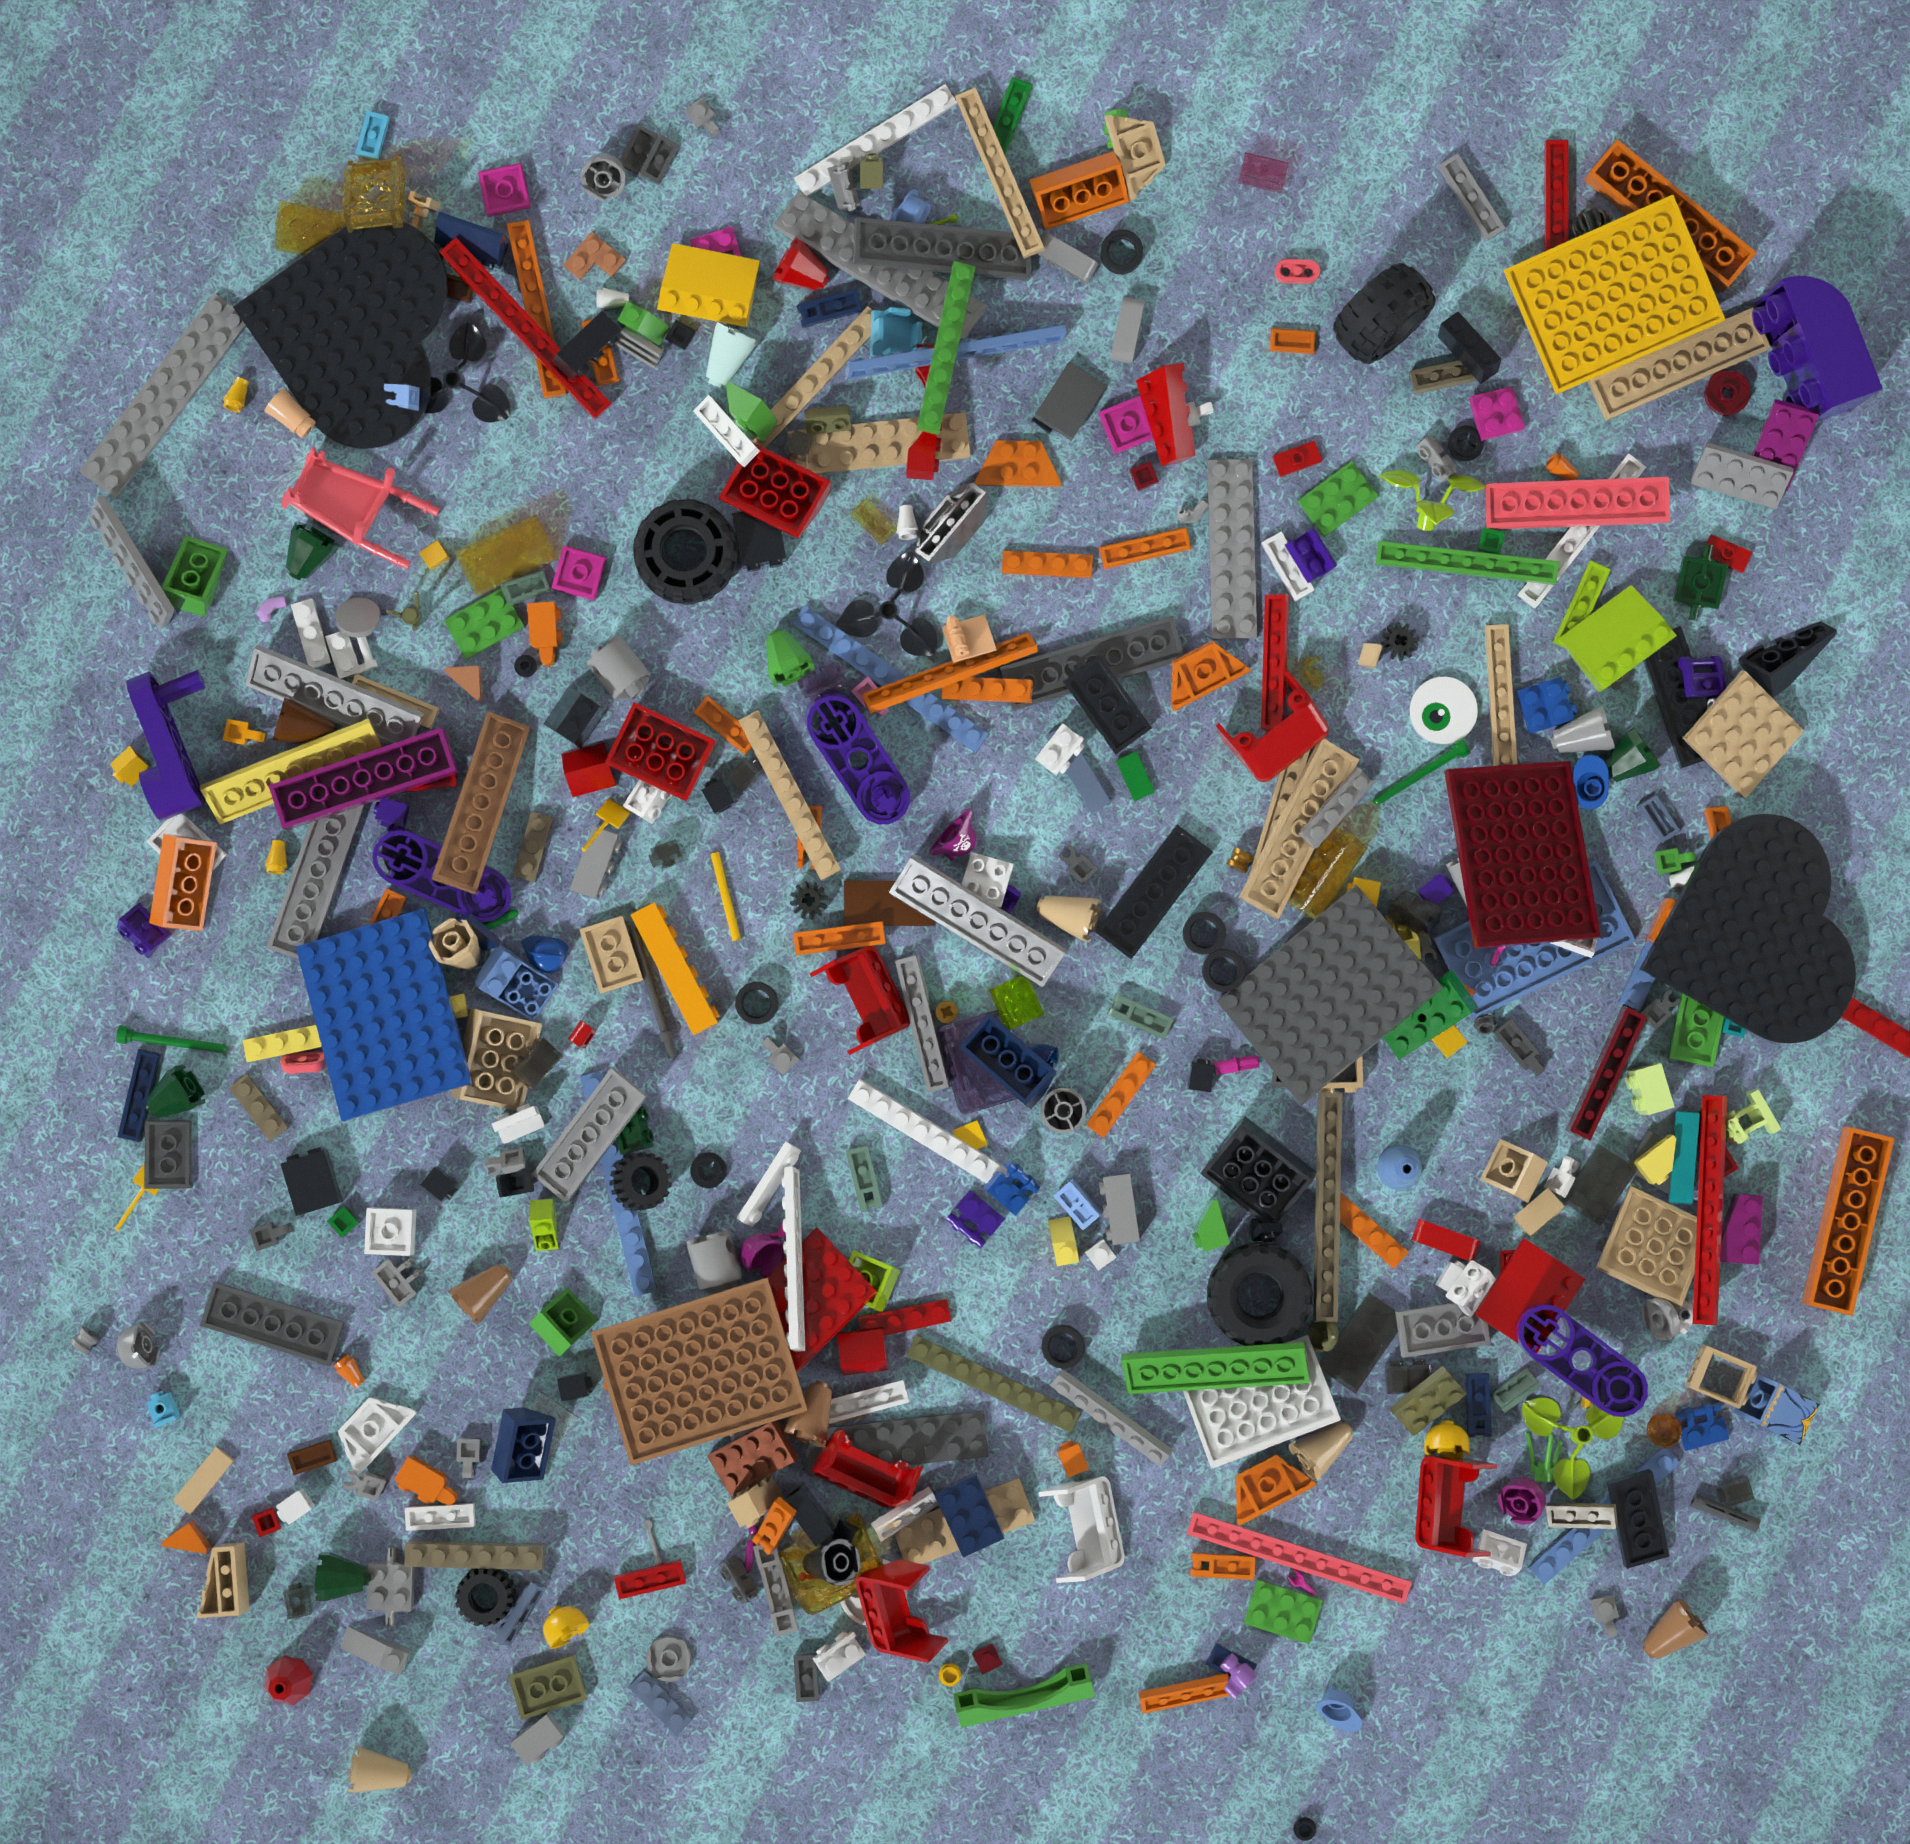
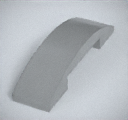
M761 1545L754 1546L753 1549L765 1588L776 1637L798 1631L793 1603L778 1547L769 1556L764 1552V1548Z

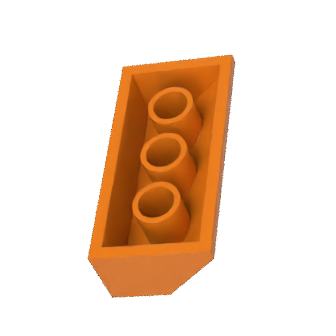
M1114 151L1029 180L1044 230L1129 202L1121 163Z
M163 834L149 923L165 928L203 931L217 842Z

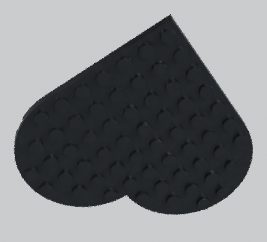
M369 217L352 222L233 306L298 403L311 415L310 417L316 421L315 426L328 438L353 448H381L404 438L423 418L427 404L430 402L432 384L430 362L420 342L439 323L443 309L446 307L448 289L447 270L442 256L433 242L416 227L390 217ZM384 384L411 385L420 388L419 411L388 404L386 400H395L397 393L384 390Z
M1775 814L1744 816L1723 827L1715 834L1703 851L1643 961L1640 970L1752 1034L1769 1041L1800 1043L1816 1038L1828 1031L1843 1016L1851 1001L1855 987L1856 968L1854 956L1847 939L1833 922L1823 916L1831 892V871L1826 853L1817 838L1800 823Z

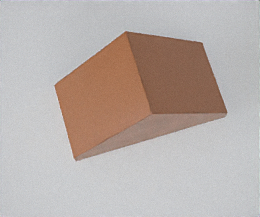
M480 666L447 667L444 670L479 703L483 701L482 668Z

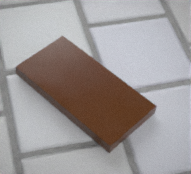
M844 881V926L883 921L884 926H934V920L889 893L895 881Z

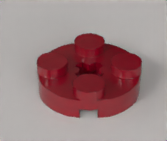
M1719 371L1706 383L1704 390L1706 404L1716 414L1722 416L1735 415L1743 410L1749 402L1750 384L1746 377L1737 371ZM1722 389H1732V398H1725L1722 395Z

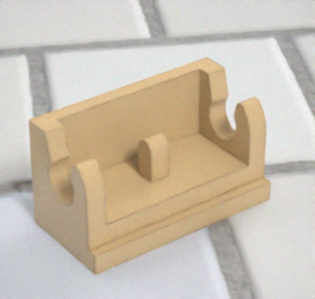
M1547 1188L1513 1218L1524 1233L1531 1238L1559 1214L1565 1206Z

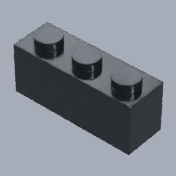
M601 311L556 354L553 363L572 381L577 376L581 378L590 369L588 365L593 361L597 363L605 355L603 351L607 347L612 349L620 341L618 336L621 329Z
M1456 312L1440 324L1438 338L1480 384L1498 373L1501 363L1500 356L1459 312Z

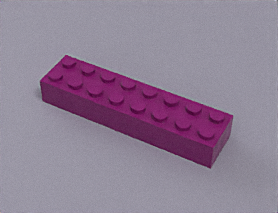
M441 727L268 786L282 829L290 830L460 772L446 730Z

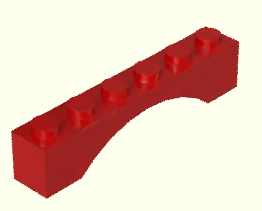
M921 344L917 345V349L920 347H928L930 349L934 348L935 345ZM930 365L915 368V374L922 382L924 388L926 387ZM942 419L940 431H942L943 419ZM922 431L918 439L908 448L906 478L934 480V472H939V459H935L936 451L940 452L941 438H937L936 434Z

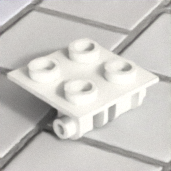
M971 852L962 885L995 906L1001 907L1014 864Z

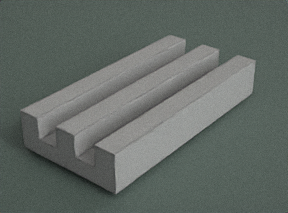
M625 326L621 331L622 335L619 337L620 341L617 343V346L655 369L659 364L663 349Z

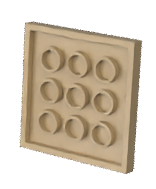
M1741 670L1683 739L1742 798H1747L1801 736L1804 730L1746 671Z
M1630 1186L1596 1269L1655 1297L1668 1300L1678 1308L1682 1307L1695 1274L1697 1217Z

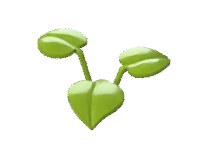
M1391 470L1379 475V478L1382 477L1394 486L1400 488L1413 487L1415 489L1416 512L1419 513L1416 526L1425 531L1434 530V527L1442 520L1454 514V509L1444 504L1453 489L1457 488L1463 492H1475L1486 488V485L1473 477L1462 474L1451 475L1448 477V482L1451 485L1448 487L1441 502L1435 503L1420 500V490L1417 483H1420L1421 479L1417 475L1404 470Z
M1539 1397L1524 1401L1522 1404V1416L1530 1431L1539 1436H1548L1552 1433L1554 1426L1555 1428L1569 1431L1571 1440L1577 1444L1570 1460H1559L1553 1469V1480L1556 1486L1568 1498L1576 1499L1585 1490L1590 1478V1469L1587 1462L1582 1459L1575 1460L1576 1455L1583 1448V1444H1588L1592 1441L1593 1433L1600 1439L1615 1437L1622 1428L1624 1417L1612 1416L1592 1405L1585 1412V1418L1590 1425L1572 1428L1556 1423L1560 1419L1561 1412L1558 1404L1552 1399Z

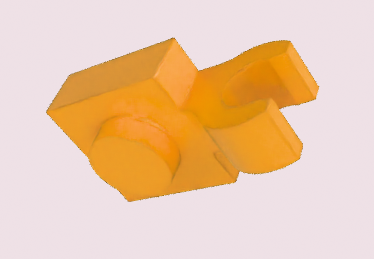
M227 719L222 741L247 746L248 739L265 742L266 734L250 730L251 723Z

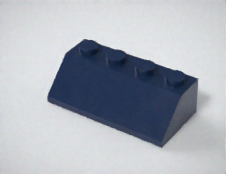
M990 1013L987 1014L959 1047L1029 1109H1032L1047 1092L1057 1072Z

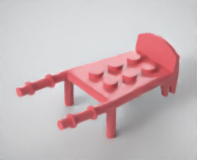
M312 447L306 455L305 466L294 488L289 487L286 493H284L281 506L286 509L289 504L294 505L355 545L372 552L373 556L378 555L394 563L393 566L396 567L398 565L406 570L409 568L411 561L401 557L402 554L396 555L382 548L381 544L376 545L364 539L390 493L402 499L403 503L408 502L424 510L423 513L426 514L428 512L436 517L440 511V508L432 505L431 501L426 502L410 494L411 491L406 492L394 486L395 470L393 468L386 469L384 481L327 461L325 452L320 451L318 454L315 447Z

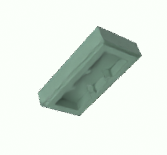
M544 570L501 584V589L508 606L551 592Z
M1525 1368L1490 1395L1505 1413L1540 1388L1541 1384L1529 1369Z

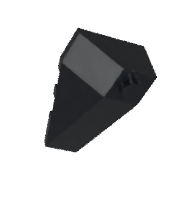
M1819 621L1797 630L1795 637L1791 639L1779 637L1775 639L1776 645L1764 649L1763 645H1759L1740 657L1738 661L1744 671L1771 697H1775L1796 680L1834 638L1837 630Z

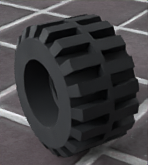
M640 1152L622 1158L621 1162L616 1163L614 1166L616 1170L611 1171L610 1176L613 1177V1180H610V1186H614V1190H611L612 1195H617L615 1200L618 1203L622 1202V1207L626 1209L631 1208L633 1211L657 1207V1204H662L665 1201L664 1197H668L670 1193L667 1189L672 1187V1182H668V1178H672L671 1173L666 1171L669 1168L668 1165L662 1164L663 1159L660 1157L655 1158L653 1153L646 1154V1152ZM637 1168L644 1170L650 1178V1188L645 1195L637 1193L631 1183L632 1174Z
M476 1568L468 1572L458 1584V1590L455 1593V1598H457L455 1604L456 1608L459 1607L461 1610L459 1612L461 1617L464 1615L466 1617L465 1621L468 1623L472 1621L475 1626L481 1624L483 1627H488L490 1624L495 1625L510 1612L515 1602L514 1595L516 1594V1589H513L514 1582L509 1580V1574L501 1572V1569ZM481 1583L491 1585L498 1595L497 1604L492 1608H482L477 1605L473 1598L475 1586Z

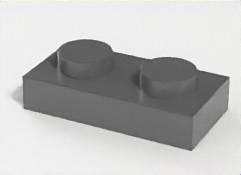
M817 1653L796 1654L793 1656L796 1702L819 1701L818 1667L812 1659Z

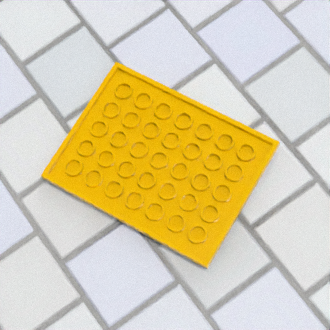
M1674 195L1503 270L1555 395L1726 320Z

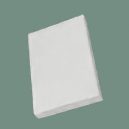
M181 813L167 819L146 842L160 854L163 834L212 840L188 817ZM216 845L213 870L227 856L218 845Z

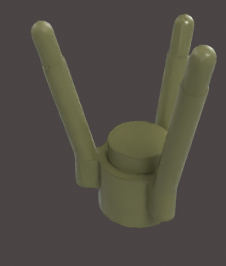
M414 592V607L405 608L403 613L390 609L386 610L388 614L403 619L406 624L413 626V631L420 628L421 613L419 610L421 606L419 603V592Z

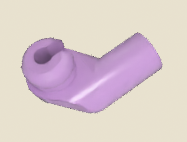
M286 596L266 599L257 609V616H259L260 621H270V613L274 609L287 607Z

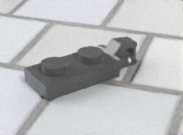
M1508 1018L1492 1032L1525 1071L1530 1068L1536 1076L1545 1071L1538 1062L1541 1059V1056L1538 1054L1540 1052L1511 1018Z

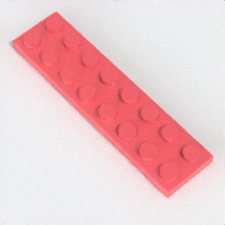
M1669 477L1485 484L1486 528L1493 530L1670 523Z

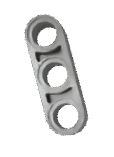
M1043 232L1040 239L1045 250L1034 254V256L1044 258V262L1055 268L1063 269V273L1074 279L1078 278L1083 281L1082 284L1087 285L1096 271L1098 263L1056 237Z
M1123 297L1110 360L1132 364L1145 301Z

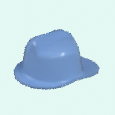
M912 189L907 193L890 220L924 223L931 210V206L919 198L916 189Z
M1330 1686L1323 1695L1322 1700L1317 1702L1316 1710L1334 1727L1345 1732L1360 1730L1362 1719L1353 1709L1352 1697L1348 1693Z

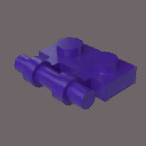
M971 1190L956 1206L962 1212V1215L957 1218L951 1213L946 1219L953 1225L951 1228L956 1232L959 1230L968 1238V1242L976 1244L980 1249L986 1243L980 1237L981 1233L985 1231L989 1236H992L1005 1220L1004 1217ZM967 1218L978 1226L975 1231L964 1224Z

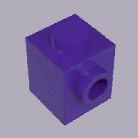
M381 798L380 802H376L373 813L376 814L375 819L381 821V826L393 828L396 825L404 828L411 806Z

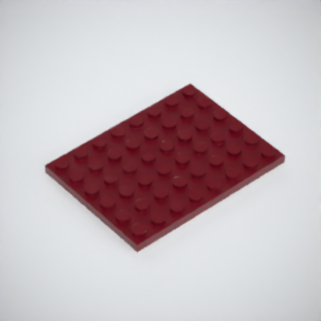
M1570 761L1445 770L1444 774L1474 949L1587 940L1601 937Z

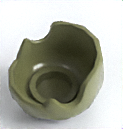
M1320 1321L1310 1325L1308 1336L1314 1351L1329 1352L1335 1347L1339 1339V1330L1335 1322Z

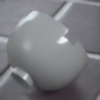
M598 153L591 156L585 162L580 175L585 192L598 200L617 197L623 191L626 182L625 168L622 162L608 153Z
M147 1323L134 1324L127 1327L119 1335L116 1354L127 1367L146 1369L157 1364L160 1350L159 1347L154 1350L151 1336L156 1335L152 1327Z

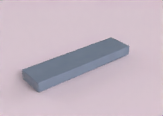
M1057 730L1046 735L1048 741L1052 738V736L1055 734ZM1082 752L1078 756L1073 754L1068 760L1071 765L1066 772L1092 814L1111 803Z

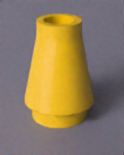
M236 377L235 382L223 398V406L226 409L236 413H240L241 409H244L249 382L243 378Z
M272 840L265 867H267L266 872L271 874L285 873V869H287L285 841Z

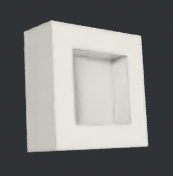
M1104 1239L1085 1251L1098 1271L1116 1258Z

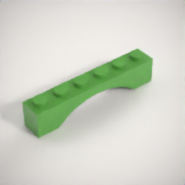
M1087 1663L1066 1667L1053 1677L1022 1689L988 1691L974 1688L953 1693L961 1728L1095 1697Z

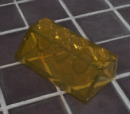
M280 200L275 222V249L304 256L346 225L366 217Z
M537 514L454 552L476 596L482 595L501 586L502 583L514 580L558 559Z
M1335 827L1318 848H1314L1287 904L1312 920L1317 918L1328 908L1368 847L1354 835Z

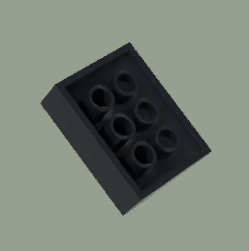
M1245 1116L1200 1174L1262 1223H1278L1313 1182L1316 1171Z

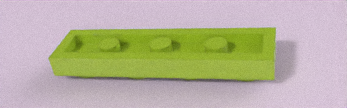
M1591 560L1588 562L1552 641L1553 644L1565 649L1558 638L1591 615L1611 569Z

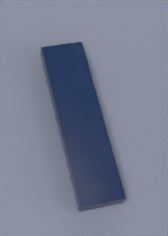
M138 1049L118 1131V1138L141 1142L148 1113L146 1108L147 1097L154 1088L161 1058L160 1053Z

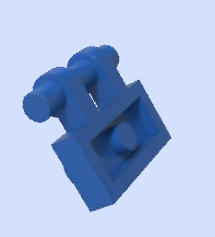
M1008 1160L1004 1165L1008 1171L1004 1175L997 1171L983 1189L1016 1216L1030 1200L1025 1195V1192L1031 1190L1033 1193L1039 1191L1040 1186L1031 1175H1026L1023 1172V1168L1019 1164H1014L1011 1160ZM1015 1178L1021 1181L1017 1187L1012 1183Z
M1719 1401L1714 1403L1705 1402L1702 1403V1406L1692 1409L1687 1407L1683 1408L1681 1412L1674 1413L1677 1422L1686 1421L1687 1426L1678 1428L1685 1451L1729 1439L1724 1417L1714 1418L1713 1412L1721 1410ZM1705 1415L1706 1421L1694 1423V1417Z

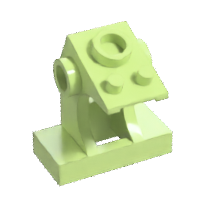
M1753 1089L1746 1093L1751 1102L1750 1105L1736 1113L1734 1110L1727 1112L1726 1140L1728 1143L1735 1141L1737 1144L1743 1143L1750 1138L1748 1135L1750 1132L1763 1125L1767 1132L1771 1134L1781 1130L1759 1089ZM1747 1113L1752 1125L1742 1129L1738 1118Z

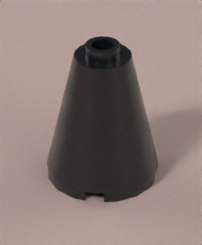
M834 1539L807 1553L803 1559V1568L806 1573L829 1584L845 1586L851 1583L856 1573L859 1572L861 1558L858 1549L852 1546L848 1540Z

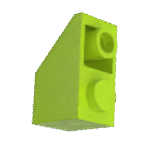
M553 1199L530 1200L529 1222L536 1251L559 1249L556 1211Z

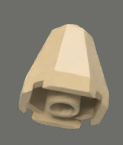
M449 918L434 928L432 933L434 936L433 943L430 940L428 946L439 963L459 969L471 970L478 965L481 957L478 938L467 920L458 922L456 919Z

